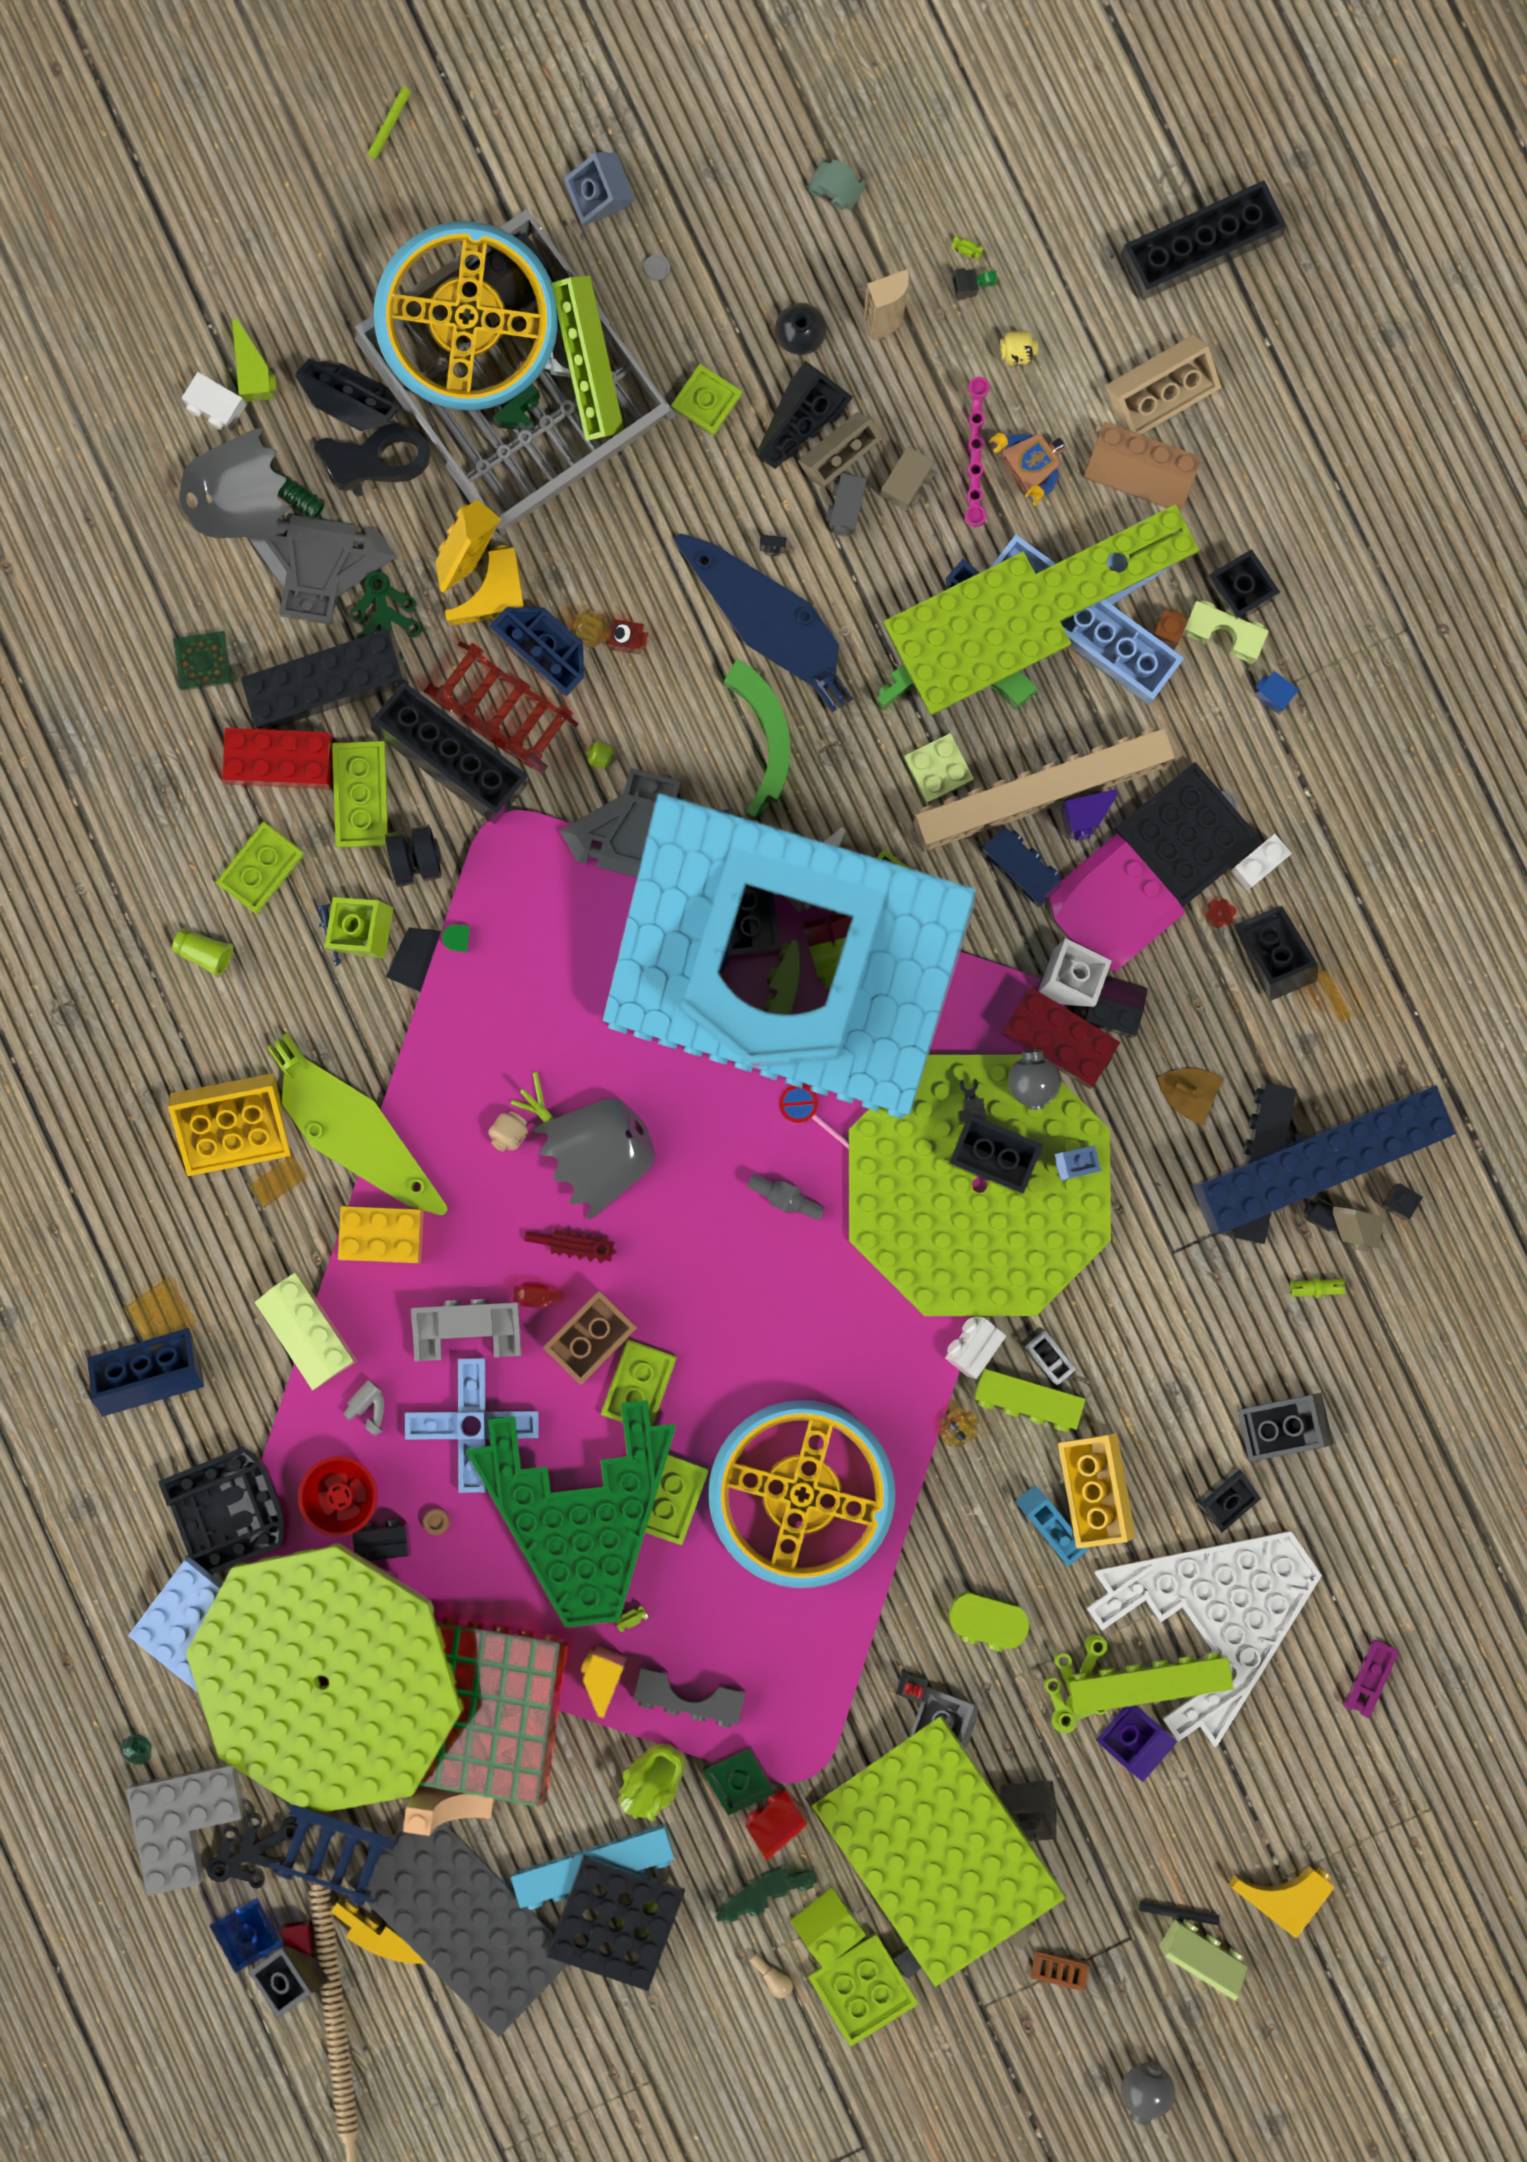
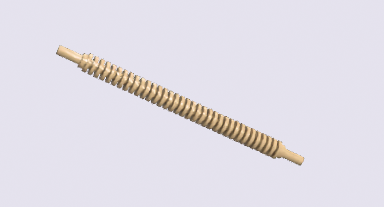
M321 1864L317 1878L324 1880ZM313 1883L311 1884L309 1895L312 1896L310 1897V1902L313 1903L311 1904V1909L314 1910L311 1912L312 1917H315L312 1919V1922L316 1924L313 1926V1930L317 1931L314 1933V1938H318L315 1940V1945H319L316 1947V1952H320L316 1955L317 1959H320L317 1962L330 1980L321 1987L323 1988L321 1989V1994L324 1995L321 1998L322 2002H325L322 2004L323 2009H326L323 2011V2015L327 2016L324 2018V2023H328L325 2025V2030H328L326 2032L327 2044L329 2045L327 2049L330 2052L328 2057L331 2059L329 2060V2065L332 2066L330 2067V2072L333 2073L331 2074V2080H334L332 2081V2087H334L332 2091L335 2101V2115L337 2116L336 2122L338 2123L337 2130H339L337 2133L345 2146L346 2162H357L355 2141L357 2140V2134H359V2128H356L358 2127V2121H356L358 2117L356 2114L357 2108L355 2107V2093L353 2092L354 2086L352 2085L353 2078H351L353 2075L352 2071H349L352 2069V2066L348 2064L351 2062V2058L348 2057L350 2050H348L349 2043H347L348 2036L346 2035L347 2029L345 2028L347 2024L344 2021L346 2016L343 2014L345 2013V2008L342 2007L344 2006V2001L341 2000L343 1999V1993H340L342 1992V1986H339L342 1982L341 1979H337L341 1977V1974L336 1972L340 1970V1965H337L339 1958H336L338 1951H336L337 1944L335 1942L337 1940L334 1936L336 1932L333 1929L335 1923L332 1922L334 1921V1916L330 1915L333 1913L331 1912L332 1908H329L332 1907V1901H328L332 1898L331 1894H327L331 1890L330 1888Z

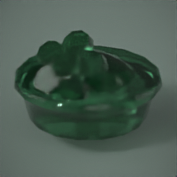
M132 1735L121 1742V1754L128 1762L135 1765H143L151 1759L152 1746L146 1737Z

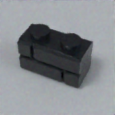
M401 1519L385 1520L384 1526H375L374 1522H368L362 1529L352 1534L354 1553L366 1561L408 1557L411 1555L408 1523H401Z

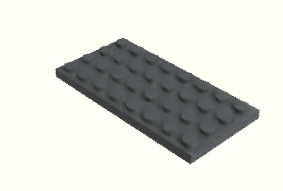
M445 1823L437 1826L430 1836L403 1832V1825L391 1837V1839L396 1840L394 1850L384 1849L383 1853L379 1854L365 1895L375 1898L374 1904L367 1903L499 2038L568 1964L547 1957L554 1935L527 1907L520 1908L517 1897ZM363 1867L348 1881L354 1890Z

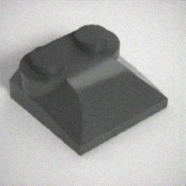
M927 1687L910 1736L942 1715L964 1749H966L977 1719L978 1706L970 1701L962 1700Z

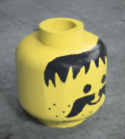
M1029 331L1007 332L1004 339H1000L1001 360H1005L1009 366L1031 364L1033 355H1038L1037 339H1032Z

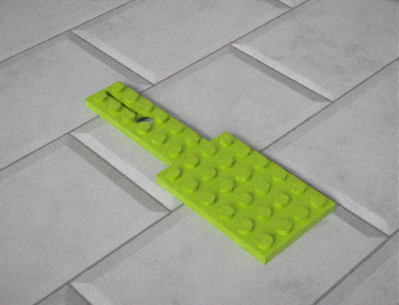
M1175 504L1035 574L1023 551L883 621V625L930 716L1071 646L1061 621L1197 554L1200 550ZM1114 553L1124 555L1128 562L1127 568L1119 573L1111 571L1107 565L1110 555Z

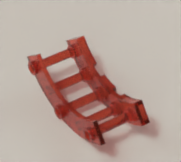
M459 641L457 646L467 654L444 685H440L438 688L429 683L423 692L448 712L452 711L460 718L464 716L462 720L464 724L509 755L517 756L522 759L521 762L543 774L548 765L541 760L543 757L542 752L564 722L575 728L579 725L572 718L574 713L563 705L557 707L529 690L531 686L521 678L514 680L482 655L484 651L476 644L471 642L470 645ZM476 660L489 670V673L468 702L461 705L452 698V691ZM497 678L512 687L513 690L491 721L487 720L485 723L474 715L476 713L475 709ZM523 695L535 703L536 706L517 733L507 738L499 732V726ZM547 711L554 715L555 718L534 747H530L528 750L523 748L524 744L522 742L543 713Z

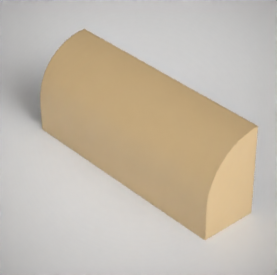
M907 269L867 284L864 319L872 340L893 333L903 320L909 282Z

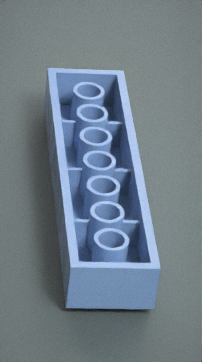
M1015 534L991 567L1023 551L1035 574L1056 563ZM1106 600L1061 621L1071 642L1070 648L1148 705L1152 703L1184 659Z

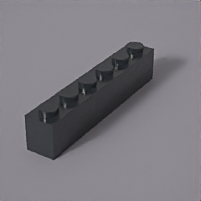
M1264 1083L1261 1085V1088L1256 1089L1254 1103H1257L1256 1114L1252 1113L1249 1121V1129H1252L1251 1138L1246 1139L1243 1154L1247 1155L1246 1161L1286 1144L1297 1089L1270 1083ZM1271 1213L1229 1230L1228 1232H1231L1230 1238L1260 1245L1265 1244Z

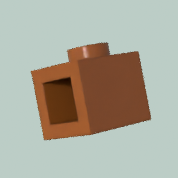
M1170 609L1169 612L1164 610L1153 635L1175 650L1188 620L1183 618L1184 615L1176 610Z

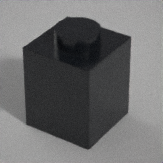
M1401 1183L1394 1184L1381 1207L1402 1220H1410L1423 1196Z

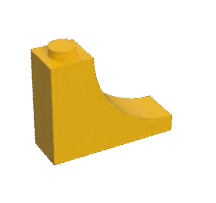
M502 545L495 547L494 551H488V572L478 592L464 604L445 610L446 621L449 626L496 619L506 607H525L514 548Z
M1308 1866L1295 1879L1280 1885L1259 1886L1248 1883L1236 1875L1228 1883L1232 1889L1295 1938L1299 1936L1335 1888L1329 1881L1332 1877L1320 1867L1314 1870L1311 1866Z

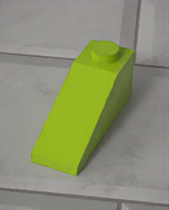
M232 319L239 396L242 397L244 402L274 399L273 390H277L276 375L271 374L268 366L238 319Z

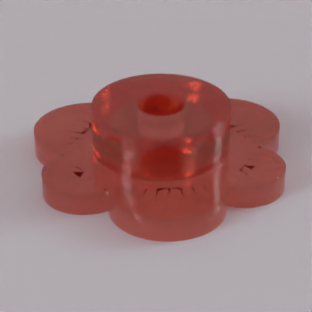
M1221 899L1220 901L1212 900L1208 904L1209 911L1206 913V917L1211 920L1212 926L1215 928H1221L1224 924L1228 926L1232 924V917L1236 914V908L1233 905H1229L1227 899Z

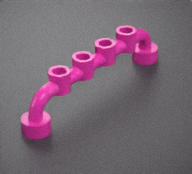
M984 377L973 378L968 387V393L972 397V413L968 421L971 428V439L968 443L971 461L967 470V476L970 479V489L966 497L969 508L965 514V521L973 528L981 527L986 520V511L980 506L983 492L980 489V478L984 470L981 464V453L984 447L981 435L985 416L982 413V400L988 395L990 385ZM979 418L981 422L974 423L972 419ZM978 443L980 448L975 449L972 447V444ZM976 468L980 473L973 474L971 469ZM977 494L979 499L974 500L970 495Z

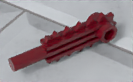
M556 1228L552 1235L526 1231L524 1237L526 1242L548 1245L551 1249V1254L557 1253L559 1257L564 1252H566L569 1259L576 1254L579 1261L587 1256L589 1262L597 1258L600 1264L605 1260L611 1262L612 1255L617 1253L613 1248L615 1241H608L606 1236L600 1241L596 1234L588 1238L584 1232L578 1237L575 1230L568 1235L565 1228L561 1231Z

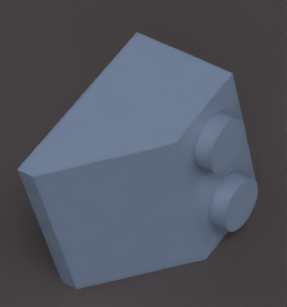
M595 152L563 178L581 225H587L619 213L635 200L617 153Z

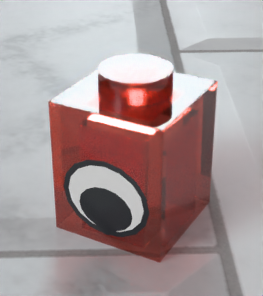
M613 619L609 639L610 650L641 655L642 647H647L649 635L648 632H644V624Z

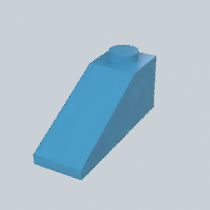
M1036 1485L1015 1501L1068 1567L1088 1551L1087 1547L1076 1548L1074 1531Z

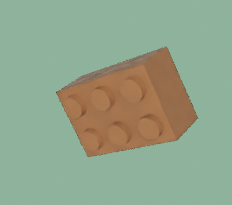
M599 1290L543 1349L582 1385L638 1327Z

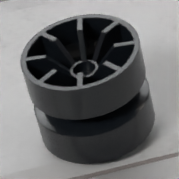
M430 824L412 828V843H408L403 830L385 834L389 862L397 888L415 884V869L417 868L424 882L442 878L440 867L442 863L438 840L434 838Z

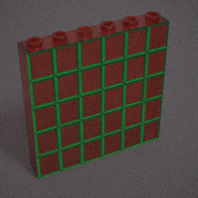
M443 1616V1620L434 1618L436 1627H439L445 1646L443 1650L447 1663L450 1662L456 1682L454 1685L458 1698H461L463 1710L419 1785L536 1807L545 1804L547 1801L568 1641L559 1640L560 1635L544 1633L543 1637L535 1636L534 1631L528 1629H518V1632L509 1631L508 1626L493 1625V1628L484 1627V1622L469 1620L468 1624L459 1623V1618Z

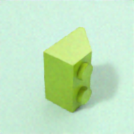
M333 897L324 948L360 957L385 959L393 907L379 900Z
M830 1887L790 1919L806 1947L823 1969L866 1936L863 1925L833 1887Z

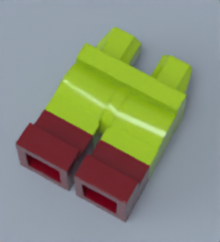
M843 913L829 916L835 943L831 941L826 917L803 923L818 978H821L826 989L832 988L853 921V916Z

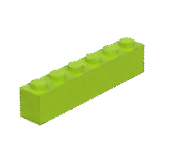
M590 275L570 277L553 282L551 286L585 440L589 441L617 435L624 430L591 277Z
M1221 1651L1205 1653V1658L1195 1659L1194 1655L1179 1657V1662L1168 1663V1660L1164 1659L1153 1661L1152 1666L1142 1667V1664L1127 1665L1126 1670L1115 1671V1668H1105L1099 1670L1100 1674L1089 1676V1672L1075 1673L1073 1678L1067 1679L1072 1711L1074 1714L1234 1690L1229 1657L1221 1655Z

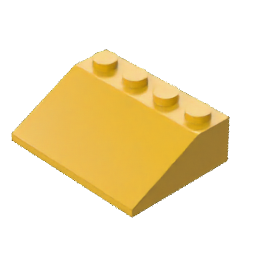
M274 1073L170 1093L168 1109L187 1176L291 1156L280 1094Z

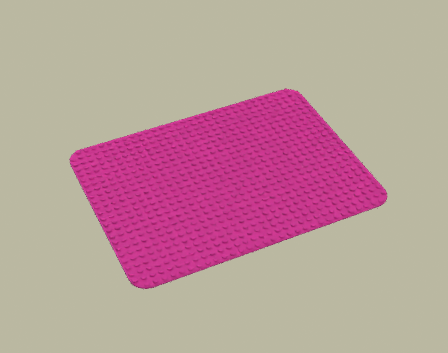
M524 810L506 812L496 824L488 821L483 825L470 845L381 1107V1111L442 1197L448 1210L444 1215L424 1211L421 1263L338 1260V1233L317 1300L357 1361L315 1390L311 1389L294 1363L261 1459L269 1469L286 1515L284 1543L280 1548L243 1563L248 1564L258 1562L260 1559L292 1555L294 1552L309 1549L326 1548L329 1545L338 1543L354 1552L352 1534L333 1537L316 1531L304 1519L298 1502L301 1481L313 1465L323 1459L335 1456L354 1459L371 1472L378 1489L377 1507L369 1522H374L375 1526H384L385 1520L401 1519V1523H408L410 1556L368 1562L379 1569L397 1573L398 1581L429 1599L434 1609L432 1614L436 1623L560 1643L551 1708L657 1744H670L681 1752L711 1762H715L751 1745L772 1782L792 1784L806 1780L827 1766L838 1746L960 1371L945 1359L949 1353L947 1349L952 1341L959 1339L963 1333L965 1322L974 1316H923L849 1242V1149L812 1118L807 1122L793 1123L783 1116L779 1107L780 1096L785 1089L792 1086L785 1083V1077L778 1076L777 1080H773L760 1075L761 1070L753 1068L752 1072L744 1071L734 1067L736 1062L728 1060L725 1065L710 1060V1054L702 1053V1056L699 1057L684 1052L685 1047L677 1045V1048L673 1049L658 1044L660 1039L652 1037L650 1042L633 1036L634 1031L627 1029L626 1034L608 1028L609 1023L603 1021L638 878L596 867L598 862L596 858L588 857L586 864L577 862L560 833V830L571 825V823L538 812ZM592 841L591 847L601 849L602 843ZM773 892L780 952L762 955L731 956V960L721 979L728 989L742 1002L754 1009L767 1013L768 1010L764 1009L770 995L776 996L777 994L769 989L771 982L767 981V978L772 968H778L783 959L779 958V955L785 943L790 945L792 940L798 942L800 972L796 998L790 1016L816 1011L827 1005L831 988L826 989L821 978H818L803 923L826 917L831 941L835 943L829 916L839 914V912L817 905L808 911L804 908L801 912H798L784 895ZM448 926H470L468 953L454 952L445 947L442 941V934ZM960 952L929 1055H1022V1051L1026 1049L1001 1035V1032L1029 987L1031 986L1038 991L1042 980L1033 975ZM534 1071L538 1072L544 1106L554 1118L602 1100L619 1099L627 1104L643 1120L648 1129L655 1151L653 1164L637 1182L591 1219H587V1214L590 1211L589 1203H569L574 1192L573 1185L568 1182L553 1180L558 1166L557 1159L553 1156L540 1155V1150L547 1142L548 1135L536 1133L533 1129L544 1123L536 1113L511 1104L512 1100H516L532 1106L521 1094L522 1089H525L538 1103L533 1077ZM828 1091L827 1096L815 1092L818 1099V1110L815 1114L849 1142V1129L869 1109L862 1106L863 1102L856 1099L853 1100V1103H848L837 1099L836 1093ZM512 1111L520 1115L527 1122L525 1126L528 1129V1134L516 1150L506 1149L502 1152L491 1144L493 1140L489 1136L488 1131L501 1113ZM634 1121L636 1131L643 1135L642 1127L637 1121ZM627 1129L625 1135L627 1138H632L633 1136ZM752 1174H756L774 1183L775 1181L780 1182L782 1180L801 1189L804 1197L825 1207L819 1221L798 1211L789 1214L770 1205V1201L767 1200L768 1197L747 1188ZM360 1176L357 1177L348 1207L421 1210L407 1206ZM976 1178L972 1182V1188L974 1191L982 1193L986 1190L987 1183L981 1178ZM415 1182V1190H421V1184L419 1182ZM556 1228L559 1231L565 1228L568 1235L575 1230L578 1237L584 1232L588 1238L596 1234L599 1241L606 1236L608 1241H615L613 1248L617 1253L612 1255L611 1262L605 1260L600 1264L597 1258L589 1262L587 1256L579 1261L576 1254L569 1259L566 1252H564L559 1257L557 1253L551 1254V1249L548 1245L526 1242L524 1237L526 1231L552 1235ZM599 1290L638 1327L628 1340L677 1357L653 1426L676 1424L668 1455L709 1469L682 1545L645 1532L621 1615L633 1608L637 1610L638 1606L642 1605L648 1618L647 1620L641 1619V1623L629 1629L627 1627L624 1628V1632L619 1631L615 1622L565 1628L487 1488L486 1492L458 1493V1440H405L406 1412H458V1359L486 1358V1412L539 1411V1438H518L521 1469L548 1466L551 1493L602 1487L603 1478L600 1460L627 1456L623 1422L601 1415L626 1341L582 1385L543 1349ZM487 1299V1304L519 1303L522 1356L494 1357L493 1336L444 1338L442 1339L443 1360L414 1361L411 1308L444 1306V1301L460 1300V1306L471 1305V1300ZM368 1379L382 1390L385 1406L380 1426L383 1432L381 1434L378 1433L377 1436H374L364 1427L368 1418L373 1419V1403L362 1415L357 1413L351 1421L343 1415L349 1407L348 1401ZM809 1400L827 1403L859 1419L870 1429L884 1448L895 1482L893 1517L888 1532L877 1551L864 1565L849 1576L827 1585L812 1588H792L776 1585L746 1570L731 1556L721 1542L715 1530L709 1507V1481L712 1467L727 1437L740 1423L755 1412L786 1401ZM467 1416L463 1420L462 1428L466 1434L476 1435L481 1429V1422L475 1416ZM809 1421L785 1422L763 1431L744 1448L736 1463L770 1471L781 1459L800 1454ZM832 1428L824 1461L836 1472L842 1492L875 1500L873 1475L865 1456L849 1437L839 1430ZM812 1435L808 1440V1445L810 1448L817 1450L822 1447L824 1440L820 1435ZM486 1439V1447L491 1446L490 1439ZM805 1461L801 1466V1470L805 1475L814 1474L817 1468L813 1461ZM746 1473L743 1477V1483L747 1487H753L758 1483V1477L754 1473ZM772 1480L768 1485L769 1491L773 1494H779L783 1491L784 1484L780 1480ZM729 1487L731 1514L738 1531L756 1552L771 1560L780 1527L768 1516L763 1505L762 1496ZM800 1487V1491L796 1489L794 1494L798 1495L799 1501H804V1497L808 1499L810 1495L806 1493L805 1487ZM824 1494L820 1499V1504L824 1508H831L835 1504V1497L831 1494ZM850 1501L846 1506V1512L850 1515H856L861 1510V1505L857 1501ZM434 1508L445 1510L450 1517V1526L441 1535H431L423 1527L424 1515ZM791 1513L787 1518L788 1524L792 1527L801 1525L803 1521L799 1513ZM835 1516L824 1528L813 1533L804 1534L795 1567L819 1566L839 1558L859 1541L868 1525ZM784 1539L780 1544L781 1550L785 1553L792 1552L796 1547L795 1542L791 1539ZM436 1625L440 1629L444 1642V1653L451 1655L455 1628ZM461 1630L457 1656L477 1659L479 1632ZM486 1634L483 1660L502 1663L505 1637ZM511 1638L508 1665L528 1667L531 1641ZM537 1642L533 1669L553 1672L556 1653L555 1645ZM597 1645L627 1657L603 1718L599 1717L596 1713L583 1681L586 1673L581 1672L589 1651L595 1652ZM456 1662L455 1676L474 1682L476 1665ZM482 1666L479 1684L498 1690L501 1669ZM641 1666L668 1671L669 1681L673 1689L688 1699L704 1698L710 1695L719 1684L745 1690L738 1725L732 1724V1727L728 1728L717 1725L716 1720L706 1718L705 1721L691 1719L689 1713L680 1711L679 1715H673L664 1712V1707L654 1705L653 1709L638 1706L639 1701L633 1699ZM507 1671L504 1692L523 1698L526 1674ZM532 1675L529 1701L549 1705L552 1678Z

